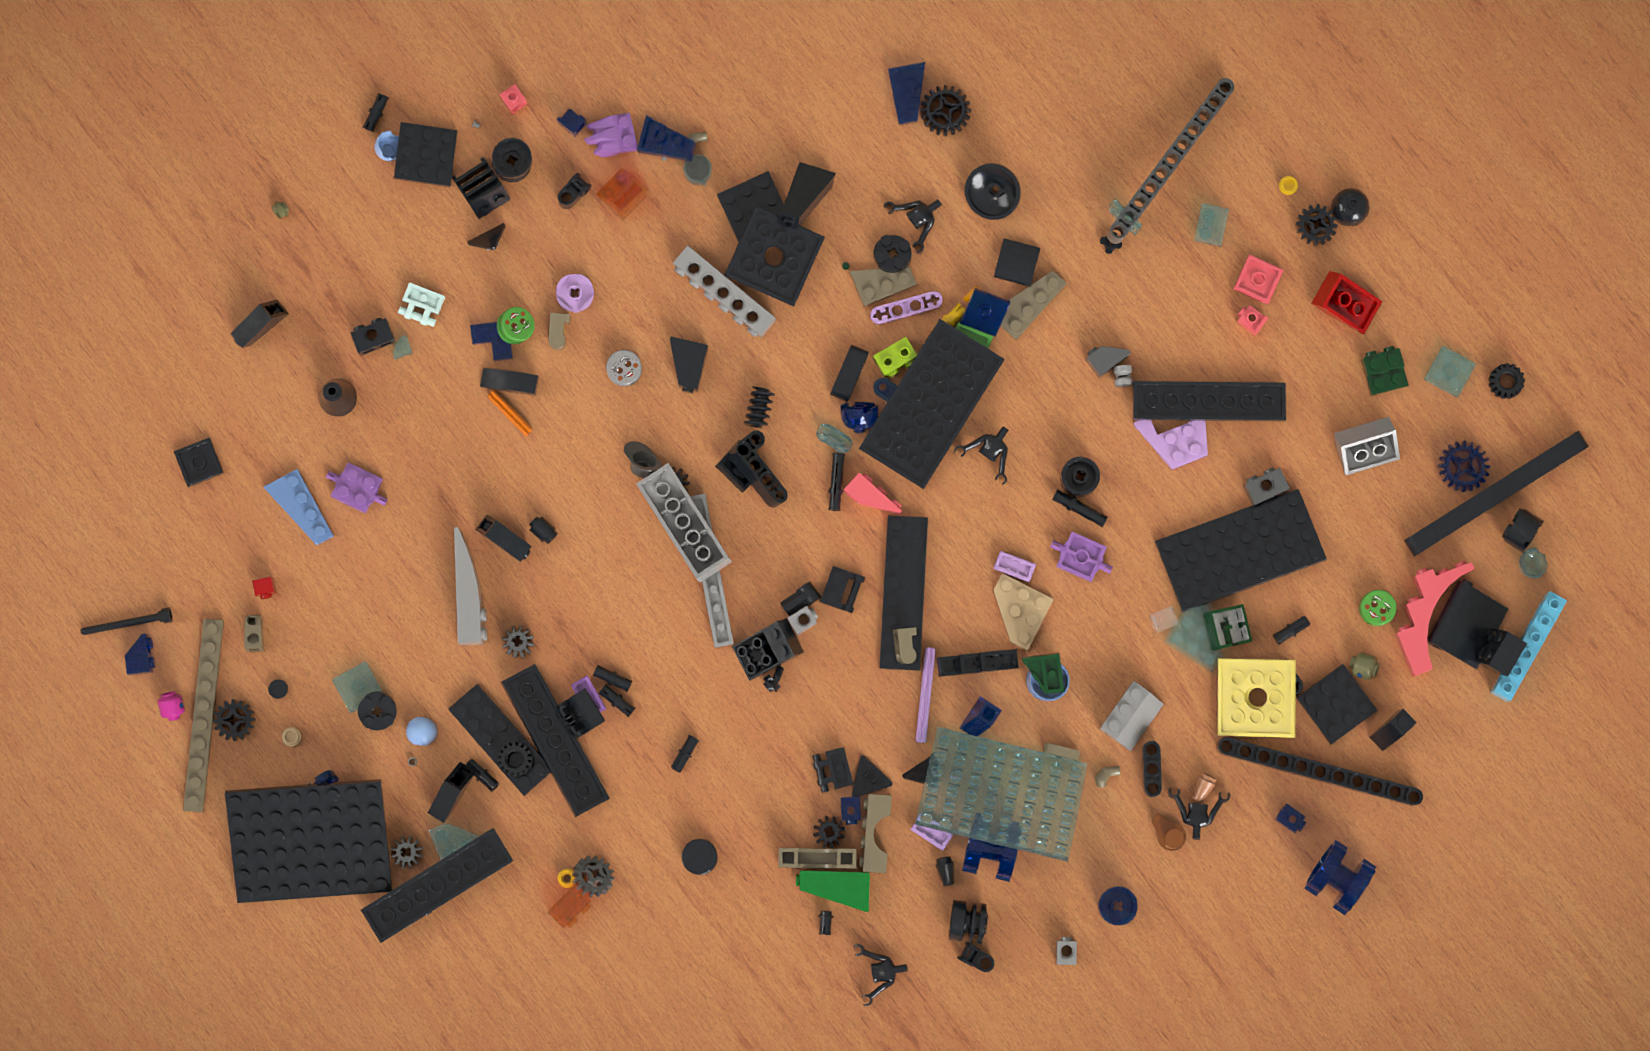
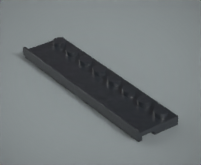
M888 515L879 669L920 671L928 517ZM916 627L917 635L912 636L916 659L913 663L901 664L896 659L893 630Z

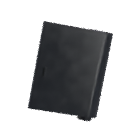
M1463 579L1456 583L1427 639V643L1477 669L1480 665L1476 662L1479 658V651L1483 647L1485 648L1489 634L1499 628L1508 608L1473 588V583Z

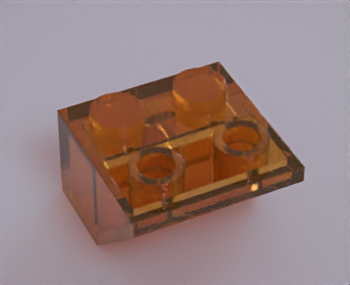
M621 168L596 193V196L624 221L649 195V190L636 177L624 168Z

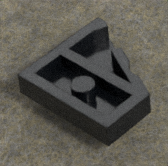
M729 451L715 465L742 493L751 485L730 459Z

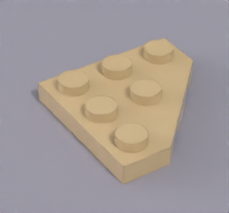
M1002 573L993 592L1010 642L1028 651L1053 599Z

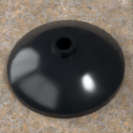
M987 163L974 169L968 176L965 184V197L968 205L977 215L990 220H998L1007 217L1017 208L1021 198V187L1017 177L1010 169L1000 164ZM993 186H997L999 191H995Z

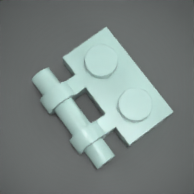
M409 283L402 299L404 302L409 303L407 308L400 306L398 314L404 315V318L409 320L411 318L417 320L422 325L434 327L436 320L430 318V314L432 312L439 315L445 296ZM415 306L425 309L423 315L414 312Z

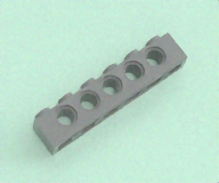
M689 246L673 262L674 271L681 277L685 275L689 278V283L694 288L698 289L700 287L704 291L703 295L710 301L714 299L718 302V307L723 312L727 313L729 311L733 315L732 319L739 325H746L748 327L747 331L755 338L757 335L762 338L775 323L776 318ZM692 265L699 267V271L695 274L689 272V268ZM707 277L714 279V283L710 286L703 283ZM721 289H726L729 294L727 297L721 298L718 296V292ZM734 302H742L743 307L740 310H735L732 307ZM755 313L758 319L755 322H750L747 316Z

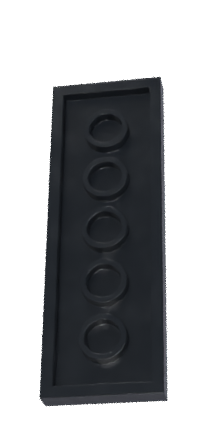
M478 684L448 709L497 766L499 765L497 762L498 752L507 743L520 742L531 750L533 764L526 774L519 777L505 774L523 796L528 794L550 774L542 757ZM512 752L508 756V763L513 767L519 766L523 761V757L519 752Z

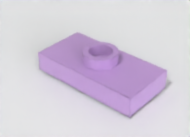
M1000 551L994 570L1030 582L1036 564Z
M920 814L910 829L942 851L953 836L952 833L923 814Z

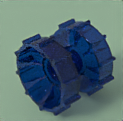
M975 814L962 871L976 874L981 858L998 862L995 879L1010 882L1023 825L1008 822L1003 838L987 834L989 817Z
M1335 840L1312 870L1304 889L1317 896L1328 884L1339 892L1333 902V908L1346 915L1369 885L1376 872V866L1363 859L1355 870L1352 871L1341 863L1348 847Z

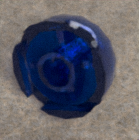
M855 402L852 406H849V403H844L840 406L843 424L849 429H854L855 433H864L865 429L871 428L878 418V404L875 406V403Z

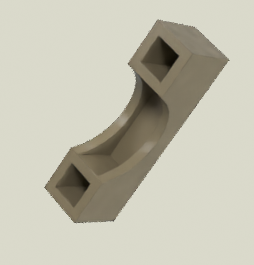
M868 794V798H864V810H867V817H863L862 829H866L865 837H861V848H864V856H860L859 868H863V872L886 874L888 854L877 847L873 835L876 824L891 814L892 796Z
M779 848L778 867L856 869V849Z

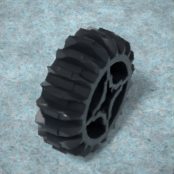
M944 85L942 91L937 86L936 93L931 89L929 91L931 96L925 95L924 99L926 101H921V105L925 107L920 109V113L925 114L921 116V120H927L924 123L925 127L932 125L930 132L937 129L936 135H940L941 131H944V136H947L948 131L951 132V135H955L954 129L956 128L958 132H961L960 125L966 127L967 123L964 120H970V116L967 113H971V108H966L970 105V101H964L967 98L966 94L961 97L959 96L961 94L960 89L955 93L954 86L947 90V85ZM944 97H950L957 101L958 104L948 103ZM936 99H939L940 106L934 109L933 112H930L931 104ZM943 105L950 109L948 117L947 114L942 113ZM961 109L960 117L953 123L951 115ZM933 118H942L947 125L940 124Z

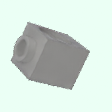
M806 606L788 617L787 620L798 636L816 625L817 621L815 619L818 616L813 608L809 610ZM801 615H807L810 620L808 624L801 625L798 622V618Z
M1061 937V941H1056V964L1076 965L1077 941H1072V937ZM1065 945L1070 946L1072 950L1071 954L1067 957L1061 953V948Z

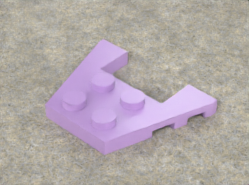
M1140 420L1133 423L1134 427L1150 443L1171 470L1208 455L1205 421H1191L1157 435L1151 420Z

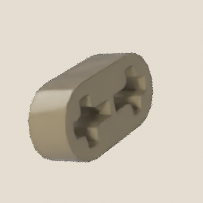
M1045 743L1043 753L1078 761L1080 751L1050 743Z

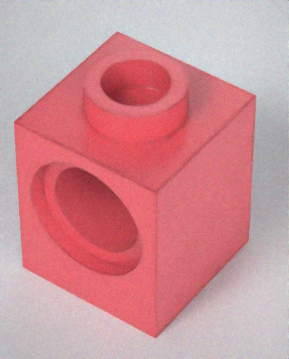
M515 84L500 94L501 100L511 114L527 105L525 97Z

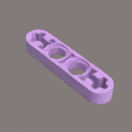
M932 291L881 305L871 311L870 317L874 324L882 325L936 310L942 305V296L939 292ZM931 296L939 298L937 305L927 303L928 308H924L922 298H925V302L931 300ZM912 301H919L921 308L917 311L912 310L910 307ZM894 306L902 307L903 312L901 315L896 316L892 313ZM885 308H889L891 318L888 319L887 315H884L882 320L879 321L878 318L873 317L876 315V311L883 314L886 313Z

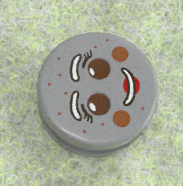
M619 350L609 357L606 371L609 379L614 384L627 387L639 380L642 374V365L635 353L629 350Z

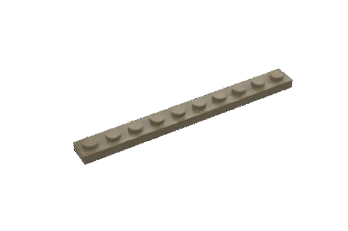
M204 619L183 811L204 813L224 627L223 620Z

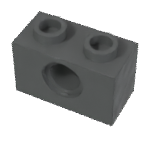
M1272 467L1264 471L1265 475L1259 478L1255 475L1246 480L1247 483L1243 487L1252 505L1255 506L1290 489L1280 468L1275 470ZM1268 481L1271 486L1270 490H1263L1261 482Z

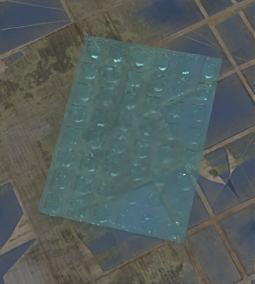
M937 727L915 825L1068 862L1088 763Z

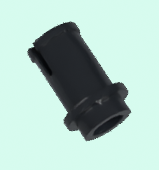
M821 911L820 915H818L820 917L819 935H831V920L834 918L832 911Z

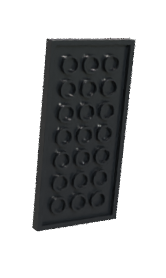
M939 319L859 449L924 489L1005 359Z
M1299 489L1155 541L1182 613L1327 560Z

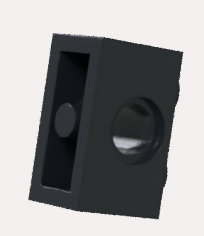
M386 318L374 319L371 321L372 324L367 326L359 325L353 328L354 331L350 332L360 356L396 342ZM371 331L377 332V337L374 340L368 339V334Z

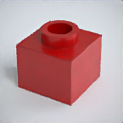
M267 577L252 581L255 596L260 597L261 600L272 598V594H276L274 578Z

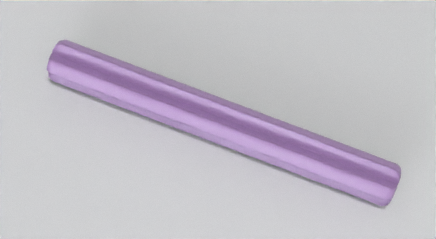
M930 647L925 649L916 731V742L925 743L927 736L936 651L935 648Z

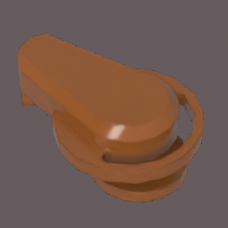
M1160 814L1152 818V824L1158 832L1157 838L1161 847L1165 850L1175 851L1184 845L1186 832L1180 824L1169 822ZM1168 845L1169 847L1175 848V849H1169V848H1166L1165 846Z

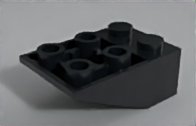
M787 618L771 624L732 646L749 681L804 653Z

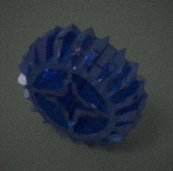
M1464 440L1460 446V443L1457 441L1454 443L1455 448L1450 444L1448 446L1449 451H1442L1446 457H1439V460L1444 462L1438 464V468L1444 469L1439 472V475L1445 474L1446 476L1442 481L1446 482L1449 480L1450 482L1447 485L1449 488L1454 484V491H1458L1460 486L1462 492H1466V487L1470 492L1473 491V485L1478 489L1480 487L1479 482L1485 483L1486 481L1482 476H1489V473L1484 471V469H1490V465H1485L1489 458L1483 459L1482 457L1486 452L1482 451L1479 453L1478 450L1481 448L1479 445L1474 449V442H1470L1469 446H1467V442ZM1462 451L1470 453L1465 459L1453 455L1456 452ZM1474 457L1478 462V473L1476 472V469L1472 466ZM1450 460L1456 468L1454 475H1452L1449 468ZM1467 462L1468 469L1460 472V464ZM1462 474L1475 478L1467 482L1458 480Z

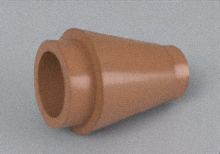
M1202 773L1198 777L1192 798L1203 803L1216 786V779L1206 773Z

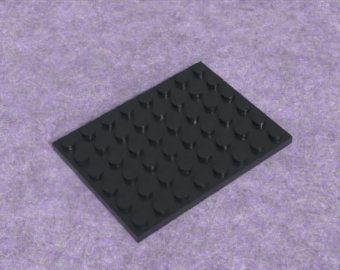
M381 779L225 791L237 903L382 893L393 890Z

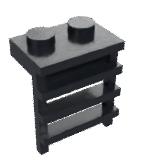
M484 157L480 159L482 162L458 178L455 175L452 177L478 219L488 215L491 211L510 200L505 188Z

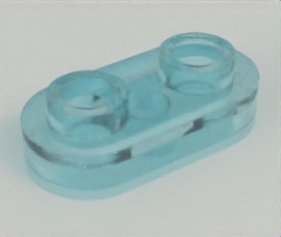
M821 424L816 431L820 441L840 453L849 452L853 445V441L849 436L829 424Z

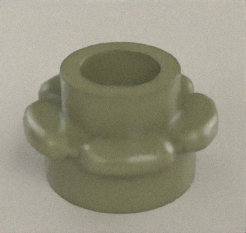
M276 201L275 205L272 206L274 214L279 219L288 216L289 208L284 202Z

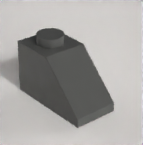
M1101 346L1099 349L1094 347L1087 353L1086 362L1100 378L1129 357L1131 352L1126 349Z

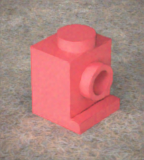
M1251 305L1248 308L1243 307L1237 315L1240 318L1237 323L1254 336H1256L1268 320L1267 316L1261 314ZM1249 315H1253L1255 317V321H1250L1248 318Z

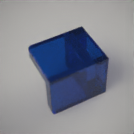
M568 109L561 118L558 117L556 119L557 123L574 137L587 124L584 117L578 116L571 109Z

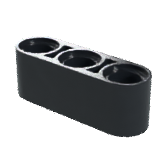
M854 345L850 346L831 390V396L846 402L849 401L869 351Z
M1148 741L1142 746L1143 792L1148 797H1156L1162 790L1161 749L1155 741ZM1147 745L1155 746L1156 753L1154 755H1149L1146 752ZM1149 764H1154L1157 768L1156 773L1153 775L1147 772ZM1150 783L1156 784L1158 788L1155 794L1148 792L1147 787Z

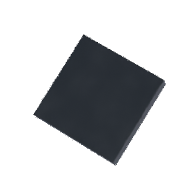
M210 437L174 451L188 488L224 474Z

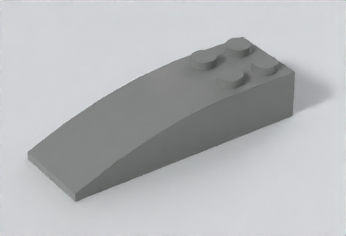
M669 463L636 483L699 583L732 562Z
M454 527L458 644L461 646L484 645V640H488V632L484 627V621H487V610L483 608L477 570L462 531L458 527Z

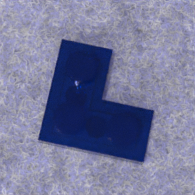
M497 322L470 325L473 345L492 343L494 361L513 359L512 345L505 342L498 334Z

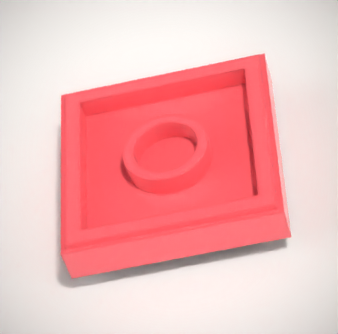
M1249 254L1233 290L1268 305L1284 270Z

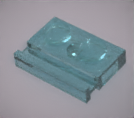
M1114 199L1108 209L1117 219L1125 207ZM1124 216V219L1126 221H1132L1130 216ZM1137 220L1129 232L1136 235L1140 231L1142 224Z
M1202 203L1194 241L1221 247L1229 209Z

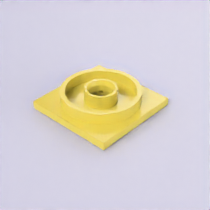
M1218 658V736L1294 738L1296 660ZM1254 688H1261L1267 694V701L1261 707L1254 706L1250 702L1249 695Z

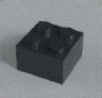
M1495 629V631L1489 634L1485 648L1483 647L1479 651V658L1476 662L1496 674L1508 677L1527 643L1508 631Z

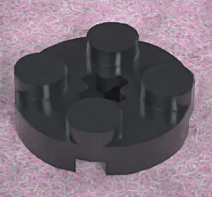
M884 235L874 247V260L878 267L885 272L896 273L898 270L905 269L911 261L912 251L910 243L900 236ZM894 250L898 255H894L891 258L888 253L889 251Z
M370 692L358 705L360 721L366 728L371 730L386 729L393 724L396 718V704L384 692ZM375 706H379V709H383V712H381L379 716H376L375 713H372V710L375 709Z

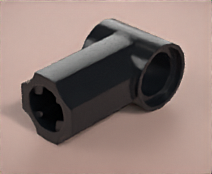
M809 581L780 604L790 617L803 607L817 601L821 596Z

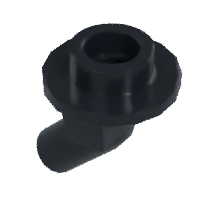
M781 666L776 668L773 677L768 675L763 678L765 681L763 685L770 692L773 690L777 692L781 687L778 683L784 671V668Z

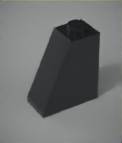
M278 300L261 303L230 334L238 346L242 348L251 346L289 313Z
M671 336L670 343L679 388H682V391L693 394V391L698 392L709 347L706 344Z
M488 515L483 518L475 529L520 562L522 559H526L530 553L531 545Z
M1404 709L1396 711L1369 738L1381 751H1384L1404 736L1417 722Z
M459 762L444 780L428 813L444 823L452 814L476 771Z

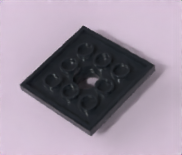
M755 205L724 276L794 307L825 237L802 226H799L798 229H793L780 225V216ZM770 247H778L783 253L782 262L776 266L769 265L765 260V252Z

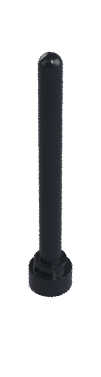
M170 607L162 608L156 614L84 627L80 630V633L88 635L155 621L164 622L165 624L173 622Z

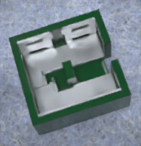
M1243 604L1203 613L1212 651L1252 642Z

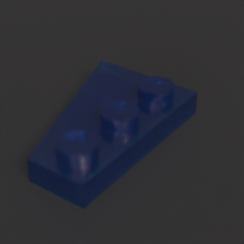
M925 62L888 69L899 125L918 121Z
M646 115L637 151L643 154L692 161L696 143Z

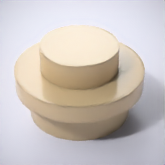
M289 727L283 731L282 741L287 746H296L301 741V733L298 729Z

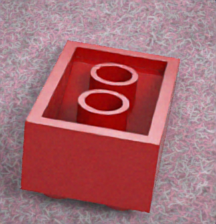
M1329 271L1311 304L1357 332L1365 334L1383 301L1341 273Z

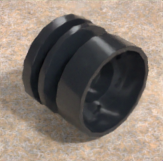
M506 138L500 141L495 146L492 154V166L495 174L501 180L509 183L523 180L530 173L532 166V155L528 145L516 138ZM510 158H512L513 161H515L514 166H512L511 163H508Z
M953 900L949 940L962 941L964 933H968V940L972 943L973 935L977 934V943L982 944L987 930V904L981 903L980 912L976 911V902L973 903L970 911L967 910L966 901Z

